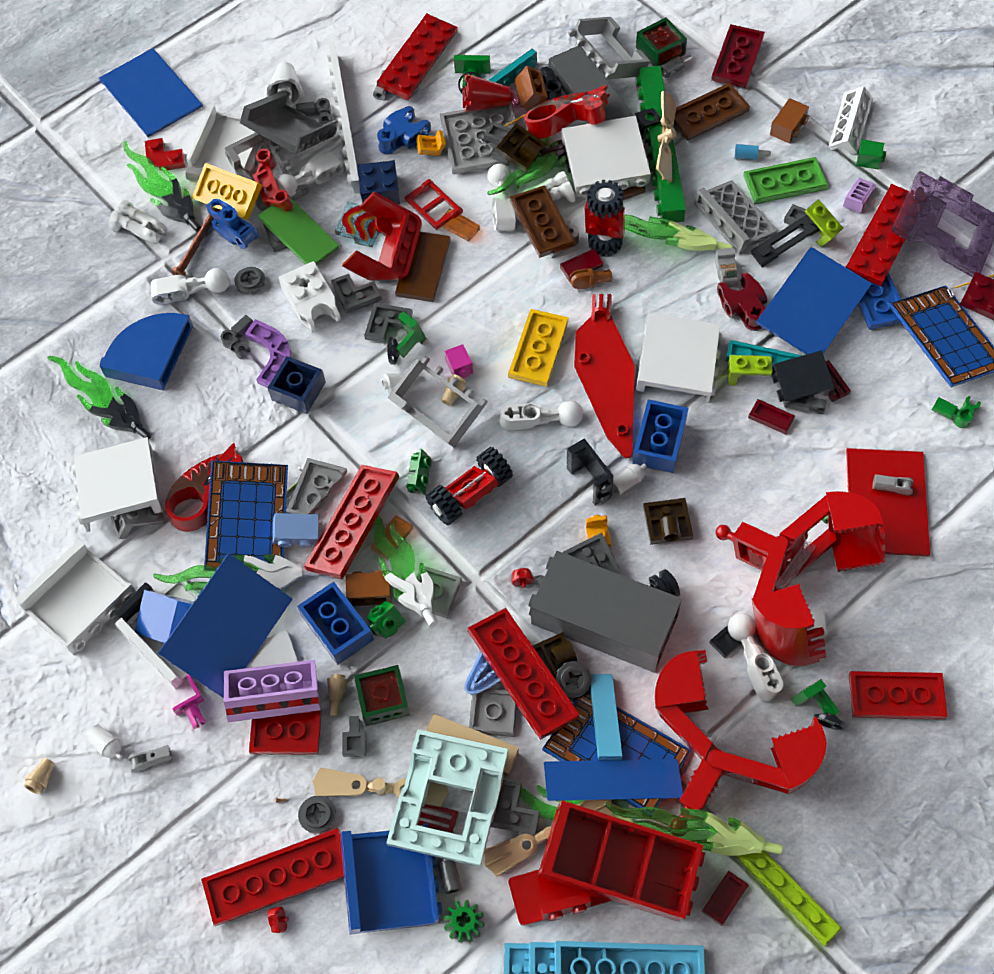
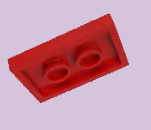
M321 708L318 711L252 719L249 753L319 755Z

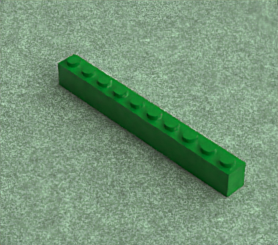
M661 66L640 67L638 75L635 76L636 87H639L637 90L638 101L641 100L642 102L640 103V111L654 108L659 117L662 118L661 92L665 91ZM650 114L644 116L647 120L650 121L655 119L654 116ZM659 123L646 127L644 139L645 143L648 142L647 157H651L649 169L653 171L651 182L652 186L656 188L654 190V200L658 201V205H656L657 216H660L661 224L669 223L670 221L684 222L686 208L674 140L672 139L668 143L672 153V182L669 183L667 180H662L661 174L656 170L661 145L658 141V135L662 134L663 126Z

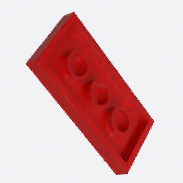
M849 672L852 718L945 720L948 717L943 673Z

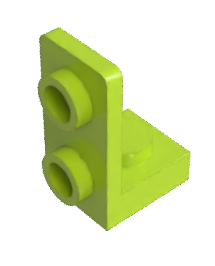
M819 199L805 210V213L821 230L819 233L821 237L816 241L820 247L832 240L844 229Z
M730 355L727 366L728 385L736 386L737 379L741 378V375L770 376L772 374L771 356Z

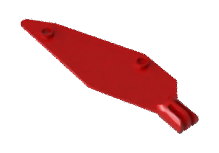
M593 294L591 317L576 331L574 368L607 439L624 458H630L633 447L635 365L611 316L612 295L607 294V308H605L604 294H599V307L597 308L596 294Z

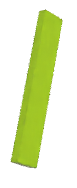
M734 820L730 826L736 828L738 823ZM762 850L761 853L735 856L824 947L842 929L766 851Z

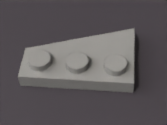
M307 458L286 513L313 514L345 476L347 468Z

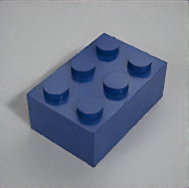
M648 399L634 450L633 464L639 466L645 464L647 468L674 473L689 408Z
M334 581L297 606L301 617L337 665L374 640L370 628Z

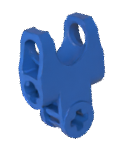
M406 106L386 117L383 122V129L377 133L379 151L383 154H392L403 145L408 149H412L417 145L416 138L418 135L427 136L429 134L431 123L428 120L410 123L415 117V109L411 106Z
M213 199L206 205L208 213L214 218L212 221L214 230L229 243L237 244L240 248L246 249L249 243L259 238L257 230L250 223L240 218L236 209L221 199ZM215 205L222 206V210L219 212H215L212 208Z

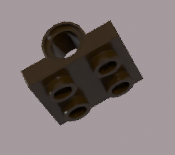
M515 123L498 144L495 152L526 173L547 144Z
M686 498L643 503L650 545L693 539Z
M563 632L532 645L554 678H556L557 670L564 663L578 662L574 648L567 641ZM568 672L570 679L575 677L572 673Z

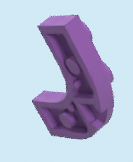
M255 319L246 331L245 336L247 339L264 346L270 352V359L256 379L258 384L268 388L286 356L291 357V351L286 338L280 331Z

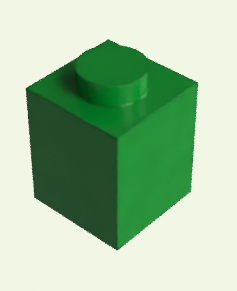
M862 139L856 166L878 170L880 162L884 163L887 151H883L884 143Z

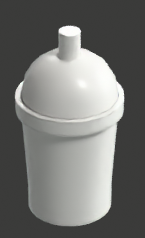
M637 464L626 466V469L613 479L614 491L621 495L635 484H639L644 476L643 469L647 466L645 464L641 466Z
M96 724L88 730L86 738L95 746L102 757L122 758L120 754L121 744L117 737L110 734L100 724Z

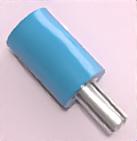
M736 144L734 158L757 160L758 156H771V151L759 150V146Z

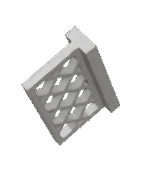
M733 180L709 190L701 188L697 191L694 204L738 254L744 253L747 247L777 234L778 230ZM731 188L735 194L724 192V190ZM711 195L720 196V200L714 199ZM723 197L732 199L733 204L722 201ZM736 201L743 202L746 207L736 205ZM722 207L732 209L731 213L726 212ZM734 210L745 212V215H736ZM747 214H753L757 219L749 218ZM734 220L743 222V226L737 225ZM746 223L756 225V229L745 227ZM759 226L766 227L769 231H761ZM745 233L753 234L755 236L750 239Z

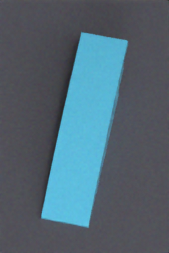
M556 941L555 943L530 942L529 944L504 943V974H705L704 946Z

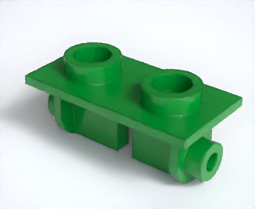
M422 448L419 453L416 452L411 456L409 471L415 473L408 474L406 488L409 493H415L416 490H419L423 495H426L432 460Z

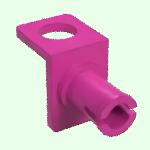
M187 675L196 695L176 705L172 710L177 716L185 712L193 729L200 727L196 718L201 725L206 723V719H204L198 708V704L202 703L204 699L192 677Z

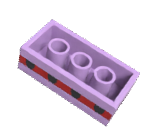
M315 660L224 671V705L228 722L320 710Z

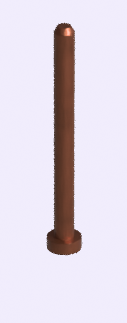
M212 208V210H214L215 212L220 211V209L218 208ZM210 214L179 266L173 268V276L186 275L185 269L214 220Z

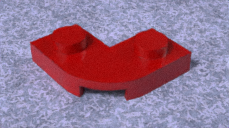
M163 138L145 141V152L149 165L159 167L160 171L185 168L184 152L182 149L165 151Z

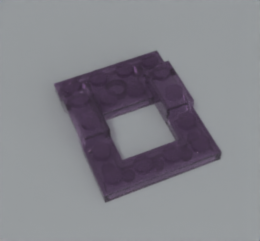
M919 171L912 182L891 231L908 241H924L938 250L941 260L973 277L975 272H982L994 242V212L972 200L974 196L972 193L940 176L936 180ZM945 209L977 226L967 250L954 243L956 237L937 227Z

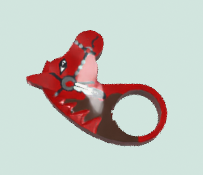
M607 85L587 92L560 96L535 106L524 116L528 131L537 138L542 139L557 134L562 128L567 127L576 120L589 121V124L592 125L603 122L607 118L604 108L609 104L608 98L610 97V94L605 92L608 88Z
M235 443L231 444L224 453L207 458L191 467L174 482L168 492L165 509L171 524L176 529L191 532L202 528L207 523L211 460L243 462L242 456L237 454ZM190 498L199 499L203 503L200 511L193 516L179 517L173 514L178 504Z

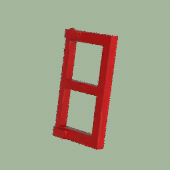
M431 179L426 180L421 186L404 197L405 201L435 230H438L463 213V209L435 185ZM428 189H433L439 197L421 208L414 199ZM443 201L447 202L453 210L438 221H435L427 214Z

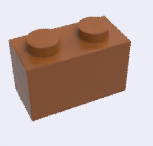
M526 66L514 81L521 108L531 110L548 99L541 70Z
M789 98L772 121L770 135L787 143H790L794 137L797 138L801 126H805L809 120V106Z
M375 570L372 573L355 571L351 574H346V598L353 607L381 605L385 601L392 604V585L385 580V576L389 574V571Z

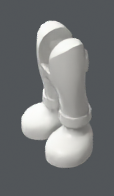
M563 171L557 173L555 178L547 179L545 182L523 191L545 185L553 201L559 200L560 197H564L569 203L576 201L572 186Z
M127 200L119 203L118 211L114 210L109 219L110 230L117 232L123 227L136 236L153 243H158L160 237L154 231L159 234H164L167 231V227L162 222L134 208V205Z

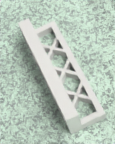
M864 86L844 93L828 146L830 150L845 147L850 155L858 152L873 100Z

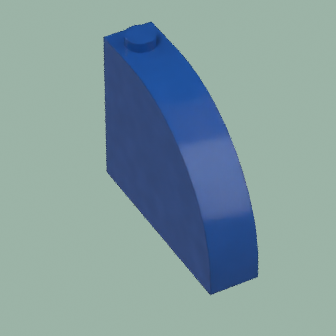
M180 313L155 314L142 318L126 327L113 340L105 356L100 360V368L104 376L164 391L193 328L189 315Z

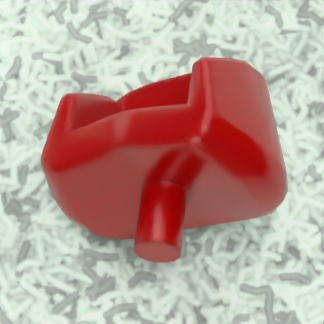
M520 568L512 572L511 583L515 587L522 585V588H526V585H531L535 580L531 570L528 568Z
M279 906L268 910L267 914L271 932H285L289 917L285 916L284 908Z

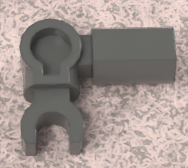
M320 98L316 103L313 101L296 104V110L307 116L318 113V121L321 124L325 120L332 121L330 102L326 98Z
M244 315L234 324L231 330L223 331L220 336L223 346L232 351L234 350L239 359H243L241 350L245 349L247 352H250L249 345L241 342L239 339L253 323V320L247 315Z

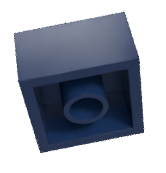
M395 160L358 164L362 203L375 191L389 200L400 204Z
M286 356L267 389L272 401L308 414L326 381L322 369Z

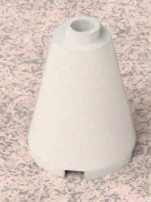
M282 62L277 66L267 87L266 94L268 97L285 91L289 94L286 104L296 108V104H299L303 98V90L294 66L291 63Z

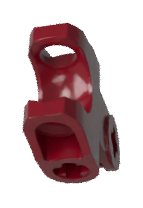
M747 272L741 274L742 290H733L723 281L718 283L717 293L722 308L728 317L731 318L738 315L747 329L751 331L760 330L762 327L756 321L765 310L763 305L767 303L766 293L760 283Z

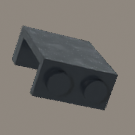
M822 350L773 364L771 378L773 383L778 385L777 397L779 402L784 403L785 408L789 406L790 401L824 392L825 396H828L834 392V385Z
M584 438L567 448V470L572 475L586 467L596 480L593 483L592 503L594 505L600 502L605 503L612 496L614 475Z

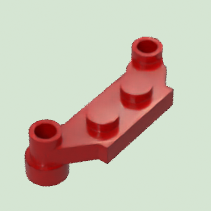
M261 149L256 155L260 164L256 173L253 174L255 182L262 185L260 195L266 206L272 205L288 212L292 210L293 203L290 201L289 194L285 190H280L272 171L276 167L273 155L268 149Z

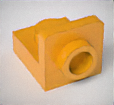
M593 515L587 518L585 529L588 539L603 533L609 547H611L606 515Z

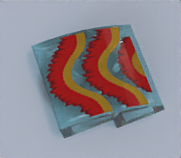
M347 201L335 228V234L354 239L355 244L373 248L379 233L374 225L376 217L360 209V204Z

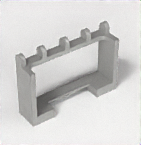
M612 17L578 19L575 28H571L568 31V35L570 37L574 36L577 39L576 44L579 47L583 46L585 48L588 58H593L597 62L596 67L604 70L607 80L635 77L638 75L640 67H648L650 60L641 50H635L633 56H631L616 39L621 27ZM601 34L624 61L616 62L614 68H612L587 40L585 35Z
M256 132L224 148L226 158L236 174L251 180L241 165L238 154L264 142L282 172L290 175L286 168L291 164L290 161L287 159L282 162L277 154L282 149L280 145L273 147L267 138ZM299 185L295 191L296 194L291 198L296 200L306 195L309 191L307 188L302 189ZM259 193L255 205L260 213H262L272 205L266 206Z
M424 356L421 361L416 358L387 398L454 448L487 405L488 401L483 398L478 404L470 398L474 390L469 388L464 394L455 387L459 381L456 377H453L448 382L440 376L443 372L441 366H438L433 371L426 366L430 361L429 357ZM423 369L472 404L450 434L402 399Z

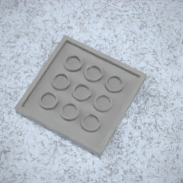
M509 102L508 106L469 113L464 112V110L440 113V121L444 137L446 138L452 174L487 169L495 164H504L492 159V152L497 144L484 139L480 141V139L484 138V133L492 122L505 126L515 120L511 102ZM516 122L508 125L507 127L512 128Z

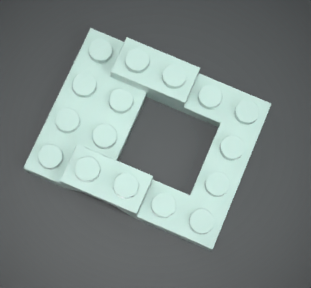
M418 729L411 751L407 779L399 795L386 844L391 847L481 867L491 823L494 819L509 750ZM430 782L474 791L463 836L418 826Z

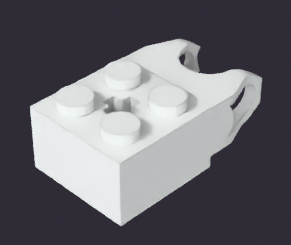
M314 261L279 276L282 291L301 323L308 327L312 333L316 331L314 320L319 315L327 314L336 321L341 320L335 296Z

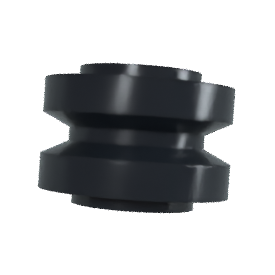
M667 569L660 571L659 577L657 575L649 577L651 587L677 597L680 596L679 585Z

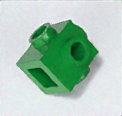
M387 601L374 607L370 612L371 614L366 617L370 623L368 627L375 636L380 635L385 639L395 635L398 628L406 622L395 605Z

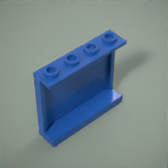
M424 823L422 827L428 828V824ZM390 830L360 834L342 831L340 840L349 935L436 925L439 917H442L441 902H437L436 892H439L438 877L434 878L433 868H436V857L388 846L386 843Z

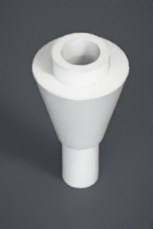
M385 373L384 378L381 379L383 389L391 393L404 374Z

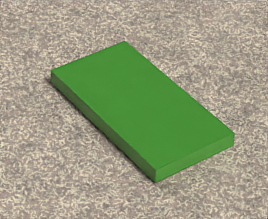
M816 157L744 171L743 175L754 204L828 189V183Z
M292 198L290 200L293 203L292 210L285 212L281 208L270 206L258 215V219L305 265L313 261L317 265L339 249V245Z

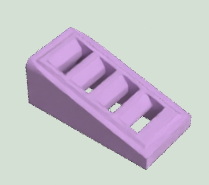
M858 178L847 194L843 207L861 214L876 184Z

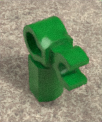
M968 396L961 409H958V406L938 397L931 410L949 420L953 419L957 427L966 428L973 419L974 413L979 409L981 402L978 401L976 405H971L969 403L971 397Z

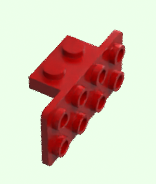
M539 870L511 877L508 881L518 921L522 926L547 919L549 921L559 920L565 914L572 912L573 915L586 912L587 908L611 901L537 877Z

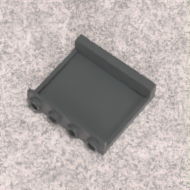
M285 91L244 106L240 119V124L294 154L305 151L333 137L337 131L336 125L338 121L335 119L323 125L286 104L289 94Z

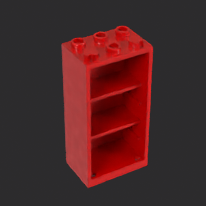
M562 800L556 809L537 877L674 921L684 920L686 915L690 916L691 909L693 908V901H690L692 891H696L699 884V877L696 874L698 866L702 867L704 863L705 852H702L704 845Z

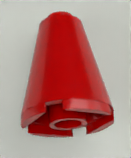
M465 75L464 82H467V86L463 88L462 97L463 108H465L464 112L469 113L504 107L513 101V91H510V87L473 75Z

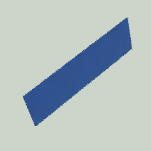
M677 759L544 762L548 801L681 798L683 795Z

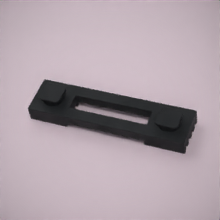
M806 214L753 248L751 255L756 258L761 267H764L778 258L780 254L808 236L814 235L820 229ZM801 226L805 227L804 231L776 249L773 248L772 245Z

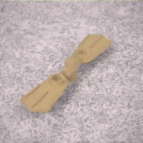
M662 91L661 124L663 129L662 134L658 135V141L661 145L656 170L661 174L662 180H667L670 183L672 182V153L668 143L677 137V133L673 128L676 103L670 94Z
M320 768L312 782L316 796H358L366 790L368 792H376L379 795L395 793L396 797L399 798L401 788L405 786L407 778L400 779L396 783H385L382 778H376L373 782H367L362 775ZM430 782L425 804L442 807L449 794L447 785ZM354 783H361L360 788L353 789Z
M584 800L578 804L579 806L613 816L611 800ZM545 827L534 836L522 834L486 848L484 852L485 867L492 871L496 877L502 875L534 854L537 849V843L539 845L548 840L551 827ZM525 840L531 843V847L528 850L522 847V843Z

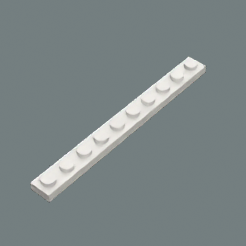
M331 43L328 44L329 52H326L328 63H332L328 67L330 76H334V78H331L332 89H336V91H333L334 102H338V105H335L336 114L341 116L337 120L339 130L343 129V132H340L341 143H345V146H342L344 158L348 157V160L344 161L346 172L350 171V174L347 175L348 185L353 186L354 193L360 192L359 176L336 44Z

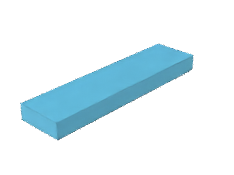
M591 674L590 693L598 760H621L622 750L612 674Z

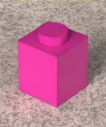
M463 344L445 351L446 363L452 375L455 374L464 379L473 374L472 361Z

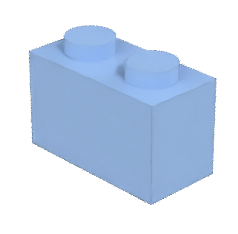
M275 513L273 517V544H278L279 547L300 545L302 548H310L316 545L318 541V514Z

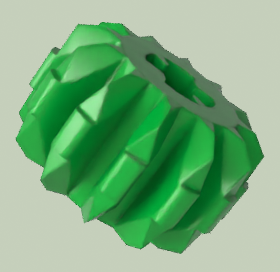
M465 900L464 907H461L460 902L456 901L457 909L454 910L449 906L447 910L451 915L443 917L444 921L448 922L444 929L445 931H451L450 939L453 940L459 935L458 942L462 944L464 936H467L469 943L473 942L472 933L477 937L481 935L477 928H484L485 923L479 921L484 917L483 912H477L479 908L477 904L469 908V900ZM463 917H467L468 921H470V923H465V927H461L460 922H458V920H463Z

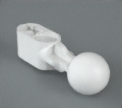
M328 152L309 161L305 169L301 170L298 175L293 177L289 174H282L276 178L280 190H285L290 197H293L296 194L297 186L314 182L317 184L327 182L341 175L345 165L333 152Z
M495 164L488 171V180L495 187L492 200L494 230L514 231L516 222L515 210L510 203V192L506 188L511 181L512 175L510 169L504 164Z
M213 268L207 272L204 278L197 279L195 277L187 278L183 275H174L155 279L151 282L152 301L158 305L186 300L190 294L197 293L198 290L205 288L214 293H221L228 288L230 278L223 269Z
M566 401L558 409L538 407L533 403L511 404L503 407L499 423L507 431L533 429L537 425L549 424L550 421H560L564 426L574 427L582 421L583 409L575 401ZM526 415H532L534 418H529Z
M737 613L728 622V632L733 639L741 641L745 648L743 654L748 664L747 673L757 696L763 701H771L783 688L782 678L771 656L764 653L762 647L756 643L754 638L756 633L754 618L746 613Z

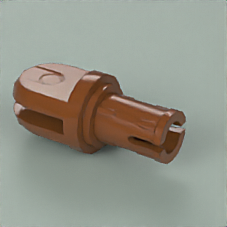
M591 268L576 270L570 274L569 282L575 289L593 288L596 283L612 282V272L610 269L603 271H594Z

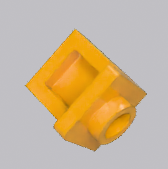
M438 130L436 136H417L416 143L419 155L440 156L443 148L446 147V138L443 136L442 130Z

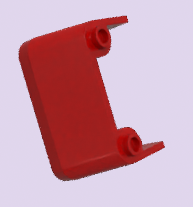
M374 191L360 205V209L376 217L374 222L375 228L379 233L385 235L379 261L356 250L342 264V267L369 281L401 280L409 273L422 221L417 214Z

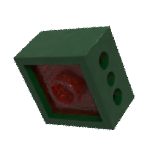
M667 17L637 32L636 49L641 50L646 55L652 66H661L678 56L682 57L686 54L687 38Z
M399 665L354 675L362 717L366 726L410 716Z

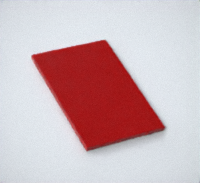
M847 448L848 492L861 495L878 507L885 530L884 553L930 556L923 452ZM877 474L911 478L914 480L913 485H911L913 494L902 495L895 492L873 489L874 476Z

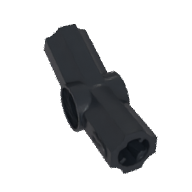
M548 66L542 67L541 72L548 95L546 101L560 97L561 82L556 79L552 68H548Z

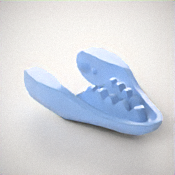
M481 651L465 682V691L470 695L481 693L501 682Z

